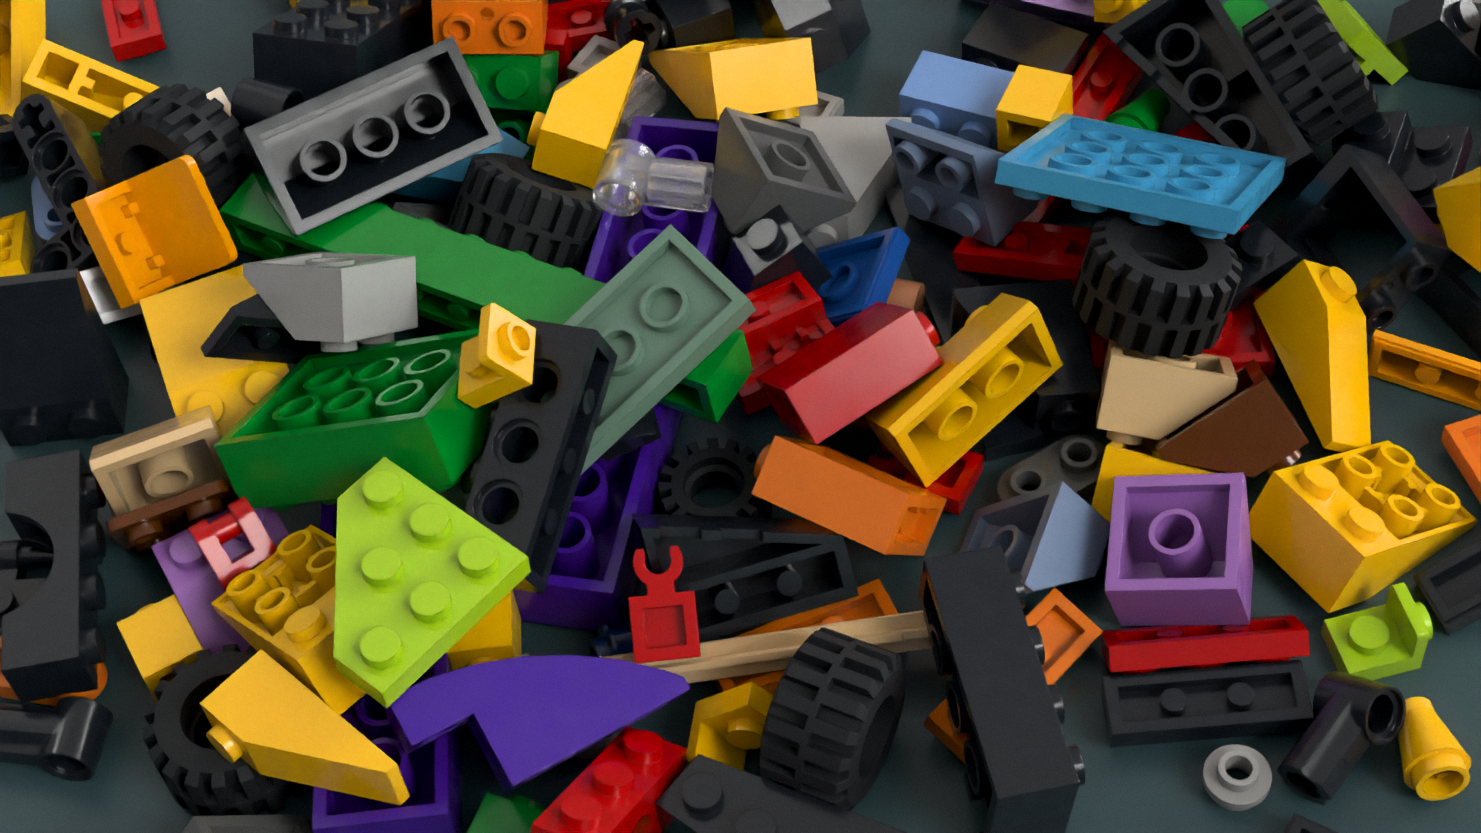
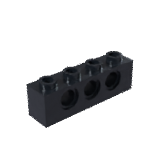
M527 319L526 323L536 328L532 384L501 397V399L495 402L490 414V434L483 456L476 461L471 472V492L464 512L528 556L531 572L513 589L544 595L618 355L595 329ZM556 388L555 393L548 400L540 403L545 393ZM538 446L535 454L529 460L521 463L525 453L531 448ZM519 506L515 516L510 521L502 524L505 514L511 508Z

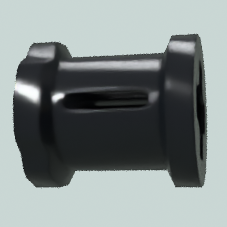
M611 0L605 8L603 15L604 27L610 36L616 39L621 48L632 40L644 42L641 55L648 54L657 47L663 33L662 24L656 14L649 11L643 0ZM633 19H635V20H634L635 28H634L632 31H630V30H631L630 21H632Z

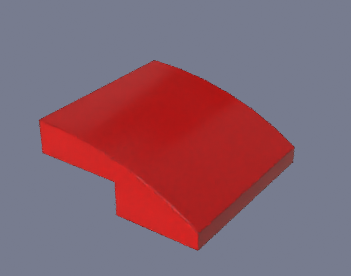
M799 271L744 294L750 299L756 309L737 328L744 331L753 371L735 396L747 416L771 405L756 381L757 377L835 329L826 317L822 299Z

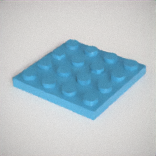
M1064 113L998 160L995 183L1013 187V194L1025 199L1045 200L1048 199L1049 195L1070 199V205L1081 211L1101 213L1107 211V208L1130 212L1129 218L1137 223L1160 226L1165 225L1167 221L1190 225V232L1197 236L1222 239L1227 237V234L1235 235L1283 181L1287 158Z

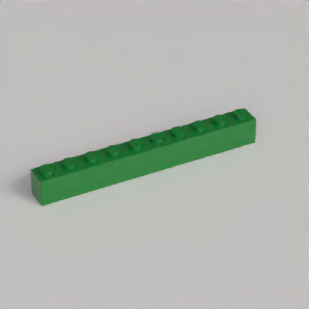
M253 172L219 210L237 249L266 260L319 251L415 256L418 315L460 331L479 329L481 308L491 303H496L525 322L527 319L564 324L606 284L585 277L575 269L569 267L559 268L536 260L523 251H510L492 245L474 234L463 235L440 227L430 219H417L402 214L381 202H370L295 237L264 195ZM736 329L658 403L717 424L753 371L744 331Z

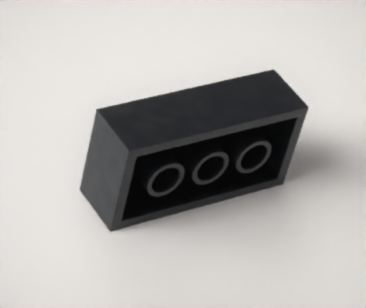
M300 0L296 2L295 7L283 14L273 16L271 22L252 33L254 76L256 79L302 90L306 101L433 45L431 0Z

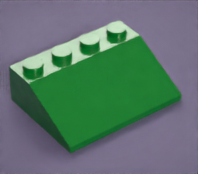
M479 329L363 346L348 352H324L306 355L214 445L238 498L244 496L253 509L271 507L274 511H283L299 503L322 501L324 505L337 504V498L383 457L388 458L435 492H441L455 486L461 481L462 473L481 452L494 403L492 401L475 409L457 398L461 346L463 342L478 336Z

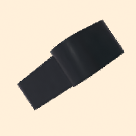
M30 95L16 107L12 118L13 132L64 226L37 251L31 263L30 273L74 268L82 271L100 266L71 203L111 187L109 180L103 177L100 166L104 164V160L98 155V146L85 122L79 116L44 95Z

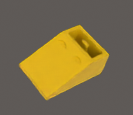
M1389 440L1273 471L1249 512L1251 539L1327 613L1370 599L1472 529L1478 521L1461 505L1460 499L1453 491L1437 484L1415 464V459L1407 450L1391 443Z
M310 524L304 530L296 531L284 538L278 545L277 551L255 569L245 571L236 576L228 584L226 592L214 600L211 605L256 651L262 649L329 707L341 715L367 693L338 672L333 657L336 538Z

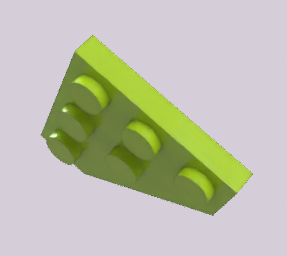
M383 457L337 498L333 657L338 672L385 708H388L531 572L528 556L388 458Z

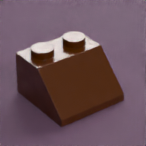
M1255 359L1235 371L1238 378L1235 392L1162 439H1154L1156 450L1165 461L1228 473L1244 472V475L1248 477H1256L1265 470L1269 475H1272L1273 471L1291 466L1302 455L1299 449L1309 443V441Z

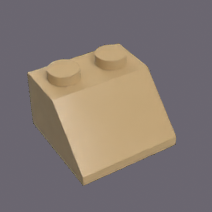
M1109 339L1099 386L1100 395L1096 409V428L1107 430L1106 437L1108 439L1123 444L1143 445L1144 437L1155 440L1162 439L1235 392L1238 378L1231 359L1207 353L1192 357L1182 354L1181 358H1167L1161 355L1153 357L1144 355L1139 351L1120 347L1116 342Z

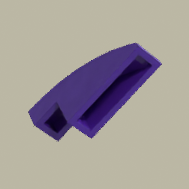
M579 655L521 656L478 663L428 678L410 686L388 708L382 705V709L407 755L467 723L506 794L625 729L627 726L676 701L688 692L690 687L682 676L619 659Z

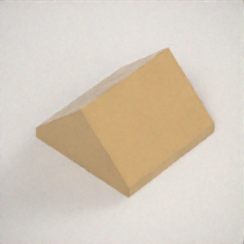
M210 405L92 447L89 458L91 471L116 516L221 479H226L235 492L214 447L222 438Z

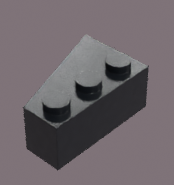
M632 513L641 549L645 551L646 567L650 572L654 574L666 572L671 565L670 546L678 545L683 556V569L680 576L674 581L675 592L695 591L700 642L859 596L844 536L810 520Z

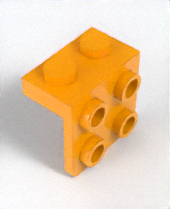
M189 155L180 156L71 203L75 215L121 309L137 304L140 299L155 295L178 283L234 262L238 256L230 232L225 226L205 179L195 160Z

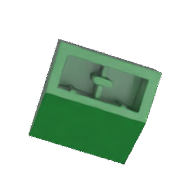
M544 50V54H462L497 127L529 146L530 149L525 159L533 162L536 146L527 144V138L536 111L546 114L554 90L558 86L559 51Z

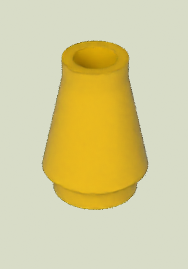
M1425 697L1405 699L1406 715L1403 726L1398 734L1405 784L1409 788L1416 790L1420 798L1429 801L1445 800L1459 794L1470 782V756L1436 714L1429 699Z

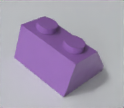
M1244 472L1115 476L1105 593L1120 626L1250 625L1253 559L1247 486Z
M271 507L254 509L277 549L280 542L289 535L278 513L272 510ZM227 509L206 519V521L210 523L229 511ZM186 529L151 546L203 650L210 649L213 655L222 653L223 645L238 644L240 651L245 652L250 644L211 605L224 591L192 540L188 530ZM242 533L222 545L230 560L251 549Z

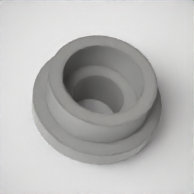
M1230 744L1214 750L1208 756L1204 764L1202 779L1207 793L1219 806L1231 811H1244L1258 805L1267 797L1272 783V771L1265 757L1255 749L1245 745ZM1238 769L1250 776L1243 780H1237L1230 777L1226 770Z

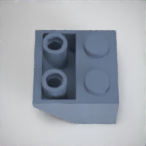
M894 118L885 124L892 149V158L896 164L904 194L905 206L908 209V213L917 219L934 223L955 231L964 237H973L978 241L995 247L1013 230L1012 228L1019 221H1023L1038 207L1037 200L1018 197L1013 194V187L995 183L998 160L1006 155L1005 153L942 131Z

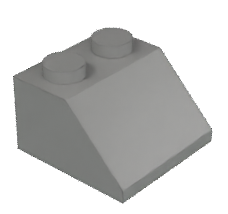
M319 251L243 263V276L295 340L320 341V350L323 352L354 351L358 349V343L382 344L394 342V332L418 327L415 256Z

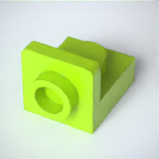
M1402 582L1390 586L1386 604L1325 619L1321 635L1338 671L1376 680L1421 668L1428 641L1433 637V626L1424 604L1421 602L1415 603L1406 584Z

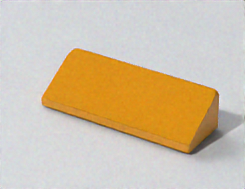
M1375 329L1368 354V375L1481 411V362Z

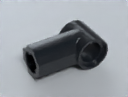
M1335 670L1328 673L1315 690L1313 698V714L1315 718L1278 767V773L1287 785L1297 790L1307 800L1325 806L1327 801L1331 800L1370 744L1386 745L1399 734L1406 715V702L1402 692L1397 687L1343 671Z
M64 697L57 702L56 707L0 703V762L37 765L52 776L64 780H90L98 766L114 719L113 714L102 704L82 697Z

